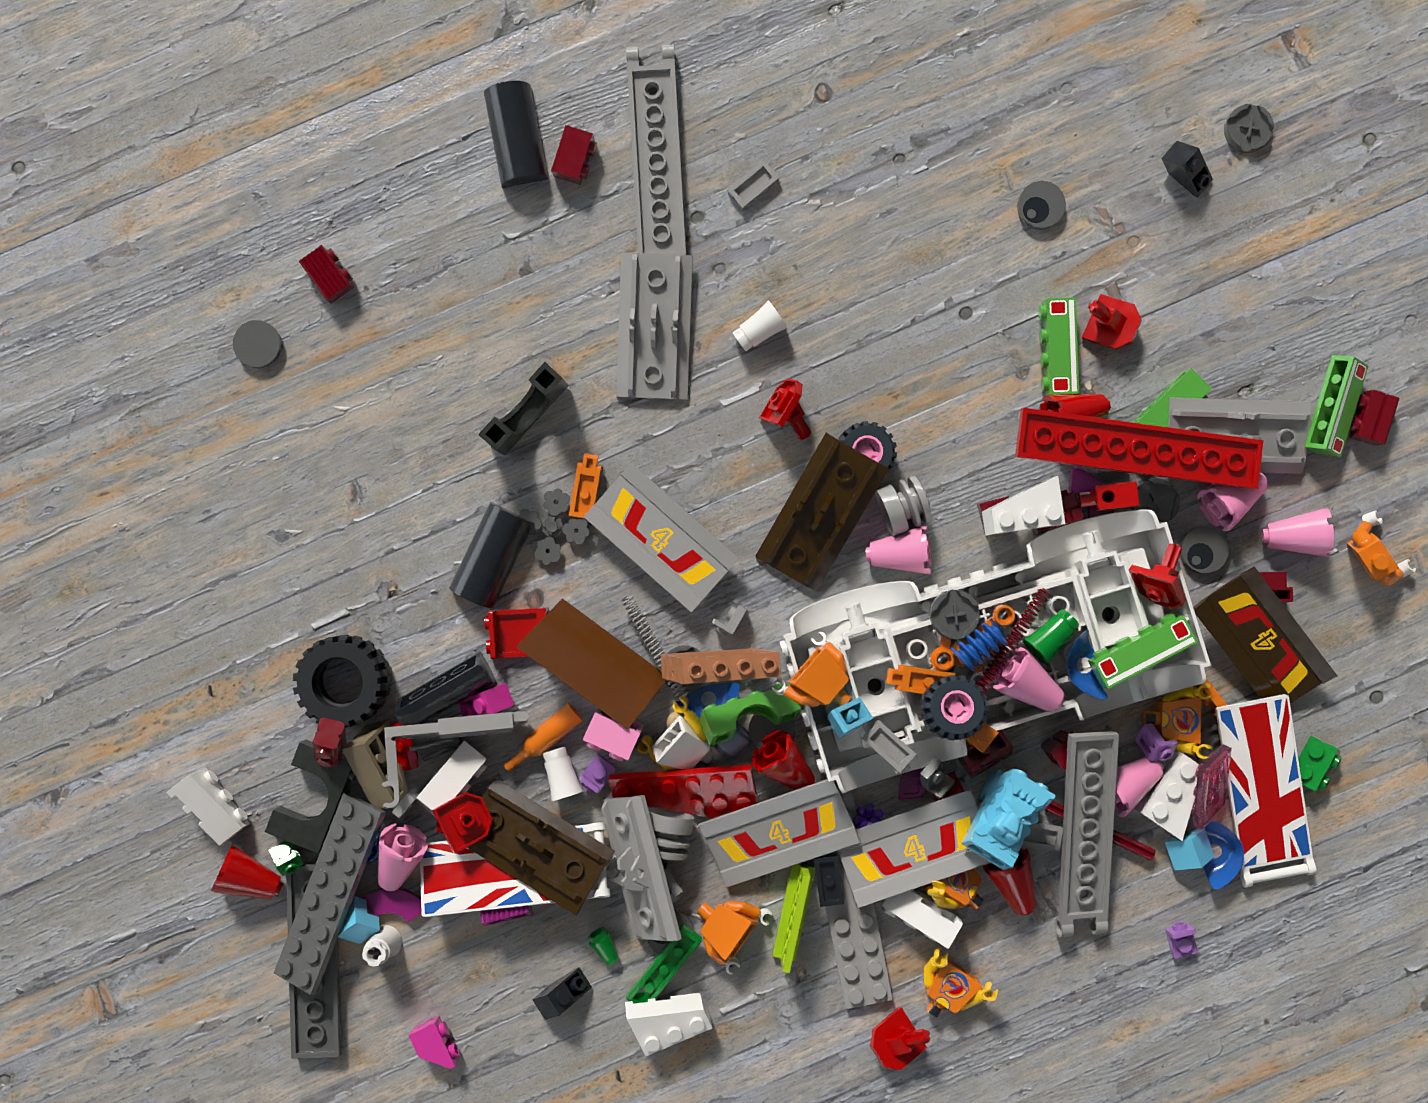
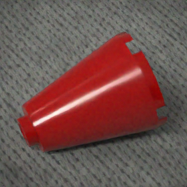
M1102 394L1048 395L1042 398L1045 401L1039 407V410L1097 418L1107 417L1111 409L1110 401Z
M782 730L772 732L761 741L763 743L761 748L754 750L751 759L752 766L758 772L794 791L814 784L815 776L790 734Z
M231 845L211 891L214 893L271 900L273 895L279 896L284 883L280 882L281 876L236 846Z
M1021 847L1018 851L1019 856L1012 868L1002 870L993 863L983 865V869L1013 912L1026 916L1035 909L1036 898L1030 853L1027 848L1023 850Z

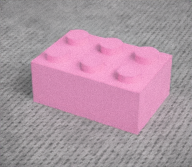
M598 708L583 740L587 742L586 746L591 749L600 751L602 748L610 752L609 756L618 761L628 760L644 724L634 721L627 730Z

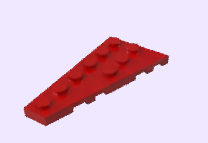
M751 764L610 774L609 785L613 798L645 795L647 806L712 819L758 803Z

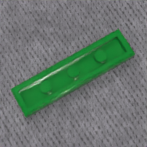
M682 924L679 928L682 939L669 941L626 994V999L629 1002L633 1001V1004L648 1002V999H656L702 942V937L685 924Z

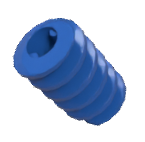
M990 618L992 626L986 623L982 624L983 633L977 629L974 630L975 639L969 635L966 636L967 645L961 641L958 642L960 651L951 648L962 664L972 671L976 670L975 661L981 665L984 664L982 655L989 659L992 658L990 649L997 653L1000 652L998 643L1004 646L1008 645L1005 634L992 618Z

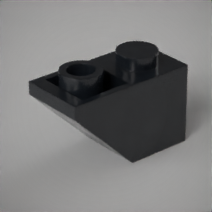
M1176 141L1161 158L1168 174L1195 197H1199L1213 180L1198 147Z
M580 967L550 984L532 1000L543 1018L547 1020L560 1016L590 990L592 986Z

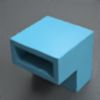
M1205 828L1190 830L1184 835L1183 841L1174 836L1165 842L1175 871L1202 868L1214 857Z
M354 896L338 938L361 944L380 931L379 917L368 914L366 900Z

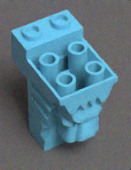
M998 769L990 773L978 796L983 802L961 844L1002 870L1012 868L1019 856L1018 851L1022 847L1024 838L1031 833L1030 826L1038 822V813L1045 810L1056 795L1049 792V788L1044 784L1035 783L1030 780L1028 775L1021 770L1012 769L1006 771Z

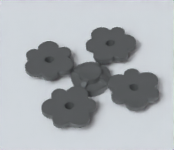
M558 488L554 492L547 491L544 494L545 502L543 506L549 510L552 516L547 517L543 523L538 518L536 511L530 512L528 509H522L519 513V516L534 523L529 535H534L536 530L542 527L544 534L549 536L545 538L544 542L539 541L537 543L538 549L534 553L535 558L542 560L545 565L560 560L559 551L561 546L555 544L556 542L552 537L560 535L563 531L567 535L566 540L568 542L574 541L580 545L585 542V537L590 534V530L587 528L588 522L585 519L580 518L577 520L576 518H571L569 523L563 526L562 521L556 517L561 512L568 510L567 504L570 502V496L562 493V490Z

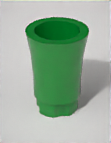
M1061 609L1057 615H1053L1039 629L1023 639V644L1039 661L1049 665L1056 653L1074 635V631L1079 627V623L1068 611Z

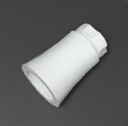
M768 300L760 310L741 324L740 328L735 330L733 334L743 349L748 351L752 346L756 347L764 340L788 327Z
M565 747L543 753L546 762L544 765L550 785L551 801L584 791L577 779L570 756H567Z
M382 925L380 926V931L369 938L362 953L363 959L367 961L369 966H379L400 951L402 937L399 931L392 926Z

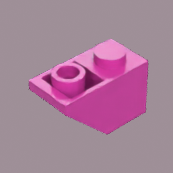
M506 683L476 693L459 702L463 717L494 714L515 705Z
M440 1016L414 1027L408 1035L419 1058L450 1069L454 1068L460 1059L458 1046L452 1043L449 1037V1028L445 1021H441Z

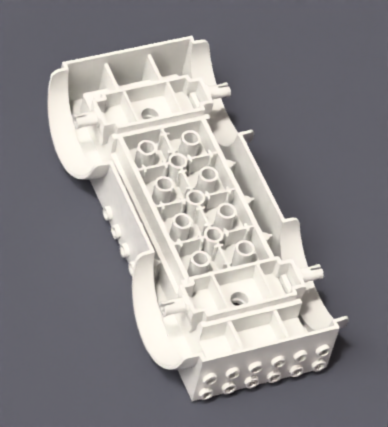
M1128 510L1099 515L1050 530L1035 537L1027 544L1029 559L1027 561L1007 566V563L992 566L993 571L984 573V570L969 573L970 578L961 580V577L947 580L948 585L938 587V584L924 587L925 592L919 593L917 586L909 581L865 586L828 597L795 613L790 618L791 633L782 635L783 641H780L783 655L785 657L789 656L790 664H787L790 678L794 676L816 650L812 646V638L818 643L822 642L823 640L819 637L818 633L823 632L826 635V641L831 642L844 655L847 666L846 675L849 677V681L842 689L851 696L849 702L860 697L873 716L872 720L858 730L840 739L827 718L833 709L840 707L832 700L827 706L821 704L817 707L804 705L805 709L801 710L804 724L806 727L810 726L812 731L807 734L813 750H817L819 754L814 757L820 774L825 773L829 782L836 780L841 792L845 793L870 783L926 767L934 757L944 762L967 755L965 739L954 741L946 738L941 739L936 733L932 734L929 731L930 727L928 725L925 726L923 722L925 720L924 715H921L920 712L923 709V705L920 704L921 699L925 696L924 694L895 690V685L886 683L888 668L898 669V665L936 670L931 665L930 656L934 649L940 647L941 635L932 627L929 618L930 606L939 594L951 589L962 590L972 595L978 602L980 611L978 626L993 616V611L997 606H1010L1015 612L1014 621L1009 625H998L1005 634L1006 639H1008L1007 635H1011L1010 631L1013 630V626H1016V622H1019L1018 618H1022L1021 614H1025L1024 610H1028L1026 606L1030 605V601H1033L1032 597H1035V593H1038L1037 590L1044 588L1051 593L1052 596L1041 592L1049 600L1038 596L1046 602V604H1043L1036 600L1043 608L1033 604L1041 611L1037 612L1031 609L1038 614L1037 617L1028 613L1035 618V621L1025 617L1032 622V625L1022 621L1030 629L1019 625L1027 633L1018 630L1024 637L1015 634L1021 641L1012 638L1018 643V646L1009 642L1016 649L1022 647L1028 650L1022 640L1039 629L1053 615H1057L1061 609L1068 611L1079 623V627L1074 631V635L1061 647L1049 665H1045L1033 656L1064 692V703L1058 710L1048 712L1000 693L993 688V685H996L995 681L990 683L985 680L991 685V687L983 685L988 689L987 692L983 690L988 701H985V705L989 706V712L985 714L988 717L986 723L996 731L1073 707L1081 721L1135 702L1205 683L1206 674L1204 667L1211 666L1179 561L1175 570L1180 572L1177 579L1186 597V601L1183 606L1177 609L1152 603L1141 595L1129 573V568L1132 564L1150 570L1156 564L1161 565L1168 544H1174L1167 522L1159 523L1156 514L1152 510ZM1105 607L1111 608L1114 612V616L1110 621H1104L1102 618V612ZM1001 610L999 612V618L1004 619L1006 617L1005 610ZM1174 613V615L1185 616L1198 643L1109 689L1103 688L1108 699L1092 697L1081 691L1074 685L1066 671V662L1070 649L1076 639L1086 630H1089L1088 639L1094 652L1102 648H1107L1108 650L1116 646L1115 642L1126 636L1132 638L1138 634L1137 630L1150 624L1153 627L1161 623L1160 618ZM951 639L950 647L958 642V639ZM1005 651V653H1007L1010 656L1009 659H1011L1015 655V653L1010 654L1009 652ZM940 655L938 661L942 663L946 659V655ZM982 655V659L985 661V668H989L988 664H992L991 660L994 657L989 659ZM1086 657L1079 659L1077 662V669L1081 673H1088L1092 669L1088 662L1089 659ZM976 661L974 662L975 668H979L981 664ZM953 666L946 672H953L955 676H966L967 680L972 679L976 681L975 685H978L977 681L980 680V676H983V672H986L984 668L980 672H975L969 668ZM873 678L881 681V689L877 692H871L868 689V682ZM878 719L916 753V756L900 773L862 739Z

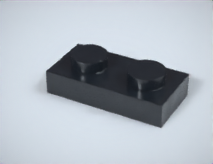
M838 854L814 858L820 907L843 905L844 898Z

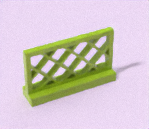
M798 863L790 868L772 951V957L781 959L782 972L790 973L792 961L796 962L815 874V866Z

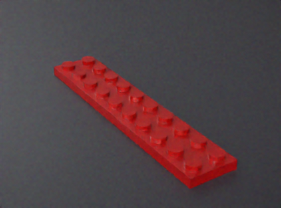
M1021 408L1015 457L1246 489H1258L1264 440Z

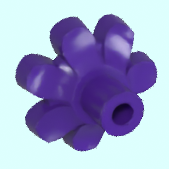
M868 803L866 809L859 806L856 809L859 816L853 817V823L860 824L858 826L859 829L882 821L879 818L884 815L881 809L874 810L875 806L872 803Z

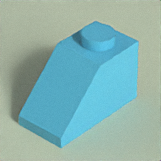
M859 697L833 709L827 718L833 730L841 739L873 719V716Z

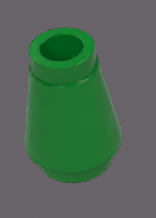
M604 927L594 930L588 936L589 945L606 965L613 964L619 957L610 931H606Z

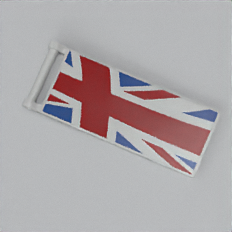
M1283 694L1217 707L1216 715L1234 831L1244 849V861L1240 873L1243 887H1252L1254 883L1307 874L1308 876L1316 874L1317 869L1312 854L1289 696ZM1304 858L1303 864L1250 874V868Z
M598 822L575 826L586 834L594 832V838L604 844L603 832L606 831L605 823ZM447 841L426 843L428 844V849L420 860L421 909L423 917L555 903L468 848L453 854ZM606 866L597 880L598 889L591 890L586 899L610 897V889L607 888Z

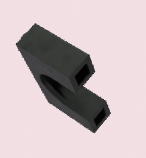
M546 362L528 379L531 382V387L523 399L503 418L498 419L494 416L478 434L495 451L506 455L569 386Z
M304 740L299 742L291 765L313 773L323 780L328 790L327 805L321 814L315 816L303 815L279 806L272 811L265 833L319 853L323 847L343 793L351 792L348 787L350 782L356 779V776L344 754H342L338 766L323 767L319 765L315 760L312 741Z

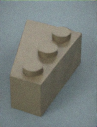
M389 719L367 724L342 748L370 804L379 809L384 808L383 805L385 803H392L394 801V789L381 786L382 783L388 781L384 728L391 727ZM399 763L397 766L401 801L408 793L401 763Z

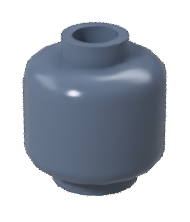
M736 721V730L732 739L716 744L715 749L723 757L727 754L731 757H736L749 744L748 736L750 734Z

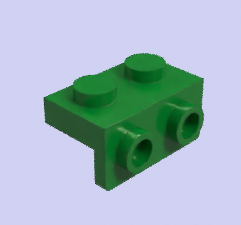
M1310 736L1298 758L1302 785L1317 794L1320 789L1324 791L1331 779L1327 777L1331 769L1336 770L1342 760V757L1339 756L1340 750Z

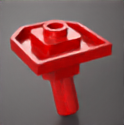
M1100 294L1098 300L1089 303L1088 308L1090 309L1091 317L1082 335L1083 340L1114 350L1133 343L1142 322L1135 304Z
M789 378L776 387L759 419L780 427H784L786 422L790 423L800 440L808 438L811 431L802 417L805 413L798 402L802 396L803 384Z
M1168 544L1161 565L1156 564L1152 570L1133 564L1129 568V573L1135 586L1138 588V592L1152 603L1171 609H1177L1185 603L1186 597L1177 579L1180 572L1175 570L1182 547L1176 544Z
M463 792L432 810L437 820V828L435 829L437 832L444 834L453 854L458 853L488 835L492 817L480 796Z
M898 1007L872 1029L870 1047L883 1067L902 1070L927 1048L925 1044L931 1040L929 1037L930 1032L924 1029L916 1030L903 1008Z

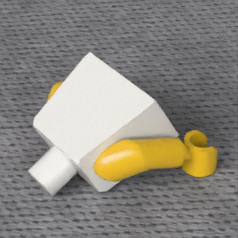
M680 696V701L684 704L683 707L679 706L675 701L673 703L674 711L683 713L684 717L679 715L654 745L652 738L645 735L641 739L642 743L639 742L637 746L639 753H649V757L665 770L691 769L699 761L706 764L709 763L713 757V752L710 750L699 717L693 710L690 711L687 708L689 701L685 696Z

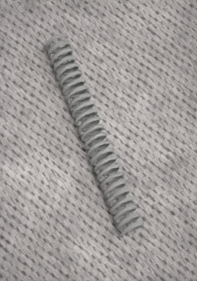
M625 595L620 601H625L623 603L624 606L628 605L625 608L626 610L630 609L628 614L633 613L630 615V618H634L632 622H637L635 626H639L637 630H642L639 634H645L642 636V639L647 638L644 643L650 642L646 647H651L649 651L655 650L651 655H656L654 660L659 659L656 664L661 663V654L665 650H660L662 646H658L660 644L659 641L655 642L657 637H654L655 633H651L653 629H648L650 628V625H646L648 621H643L646 618L645 616L641 617L643 612L638 613L641 608H637L639 604H634L636 600H632L634 596L626 598ZM674 681L668 682V685L673 684L670 689L677 687L672 693L680 691L675 697L688 694V691H685L686 687H682L683 684L675 683Z

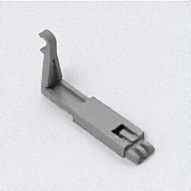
M522 711L438 719V723L384 728L388 781L382 783L381 786L394 789V801L392 803H385L383 807L392 809L400 801L396 742L393 740L439 736V739L507 733L512 732L513 725L526 724L529 719V713Z

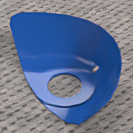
M1086 630L1076 639L1070 649L1066 662V671L1074 685L1081 691L1092 697L1108 699L1106 692L1099 684L1092 669L1088 673H1081L1077 669L1079 659L1084 657L1091 659L1094 657V650L1088 639L1089 630Z
M718 683L702 686L685 696L689 701L687 708L690 711L693 710L700 718L702 710L707 707L701 701V697L705 692H713L716 696L715 704L719 706L732 698L738 697L740 685L739 683ZM675 701L679 706H684L681 701Z
M1210 821L1205 827L1210 845L1214 843L1220 845L1222 854L1218 858H1212L1203 868L1212 888L1220 889L1227 885L1242 868L1244 849L1241 841L1229 828L1219 822Z

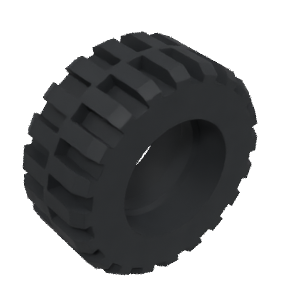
M338 635L319 640L313 644L312 648H307L304 651L303 659L298 660L295 666L298 668V672L293 673L292 681H297V687L293 688L294 695L299 694L301 699L297 703L300 708L305 707L307 709L305 715L310 719L315 717L318 724L321 718L343 722L345 728L360 724L377 714V710L386 703L384 699L386 696H389L391 690L388 687V683L392 682V676L387 672V668H390L388 661L384 662L382 659L384 654L380 649L376 650L372 642L369 640L364 641L362 637L356 635ZM348 659L361 672L363 680L362 691L359 697L350 703L342 704L336 702L327 694L324 688V671L333 660Z

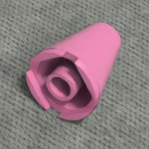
M1260 473L1258 489L1217 484L1204 488L1198 494V499L1201 498L1202 504L1199 506L1200 510L1213 526L1218 527L1220 525L1224 527L1223 531L1231 530L1267 490V479L1264 474Z
M1320 509L1266 524V529L1261 531L1262 543H1267V547L1272 549L1331 557L1332 554L1329 551H1333L1334 528L1333 524L1329 525L1327 522V518L1332 517L1329 509Z
M921 526L894 537L889 536L870 542V547L866 548L867 562H871L874 567L931 574L932 570L927 568V565H932L930 538H927L926 534H924V532H929L928 526Z
M1022 647L1013 650L1012 652L1015 655L1011 659L1006 657L1005 659L1008 662L1002 661L1005 666L999 665L1002 671L996 670L999 672V675H994L997 679L993 678V681L996 682L993 688L1000 693L1048 712L1058 710L1064 703V692L1028 650Z
M1147 757L1117 767L1114 810L1120 812L1119 817L1127 816L1163 776L1162 770L1164 768L1160 761L1150 762Z
M391 824L385 827L380 834L378 884L387 891H395L402 886L428 849V844L425 842L426 836L419 829L411 825L404 824V827H396L397 824Z

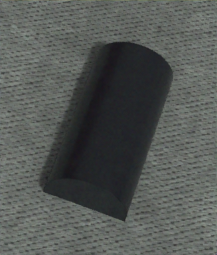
M505 81L489 86L484 91L501 187L506 188L548 180L531 85L524 81Z
M490 502L449 589L470 602L486 608H493L534 523Z
M480 651L398 698L394 714L403 726L423 724L494 683L495 679L492 670Z

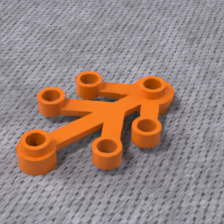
M999 605L994 609L993 616L990 618L997 625H1009L1014 621L1015 612L1010 606ZM1001 610H1005L1006 617L1004 619L999 618V612ZM990 618L984 622L992 626ZM982 624L976 628L982 633L984 632ZM974 632L969 635L974 639L976 638ZM941 635L940 647L934 649L930 656L931 665L936 670L945 672L953 666L965 667L951 650V648L960 651L958 642L950 647L951 639ZM966 637L958 639V642L961 641L966 645L968 644ZM990 649V653L992 656L997 655L993 652L992 649ZM942 654L946 655L944 663L938 661L939 656ZM984 660V664L976 668L975 672H980L985 668Z

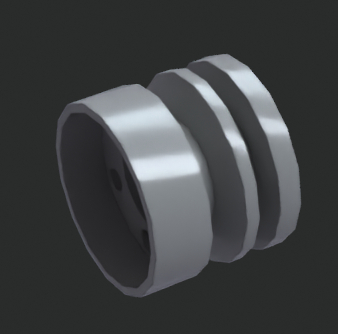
M914 475L907 478L908 486L903 479L899 480L898 493L891 484L878 488L875 492L879 510L888 531L893 537L909 530L907 521L909 519L916 528L921 526V520L925 524L932 522L928 496Z
M648 807L661 860L676 861L687 859L688 851L684 848H688L690 842L680 837V835H690L692 833L694 816L687 813Z

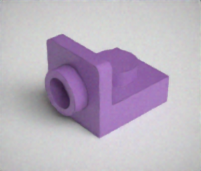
M1152 723L1144 724L1135 739L1150 762L1170 759L1178 746L1176 740L1164 741Z
M597 754L579 778L582 782L581 786L590 793H593V791L599 793L609 779L610 774H613L617 767L600 754Z
M1176 922L1172 924V927L1165 928L1173 958L1177 959L1198 953L1194 938L1196 930L1192 925L1186 922Z

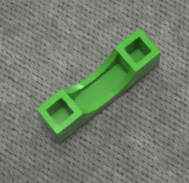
M782 684L773 686L776 690H780L783 687ZM771 687L768 691L752 692L745 698H732L719 706L716 704L709 705L702 710L699 721L709 746L732 739L736 730V721L743 716L750 714L761 715L769 719L774 725L797 719L802 708L801 705L785 697V695H777Z

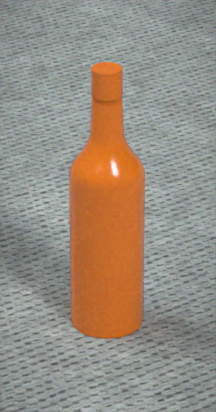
M568 702L525 738L521 750L504 764L505 769L510 772L526 758L542 755L580 724L583 718L576 708Z

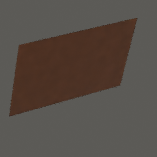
M563 598L516 646L627 730L666 682L658 668Z

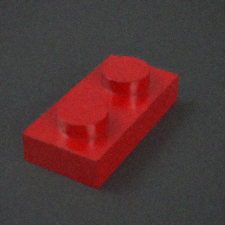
M400 722L391 724V727L403 725ZM412 738L393 740L396 742L397 764L401 763L402 770L407 771L418 768V754L416 750L409 749L413 745Z

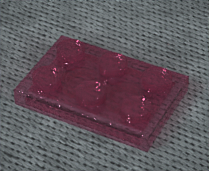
M1224 744L1216 751H1212L1208 760L1204 764L1201 763L1195 772L1197 785L1193 791L1195 803L1191 814L1193 815L1192 825L1199 829H1202L1225 805L1232 748Z

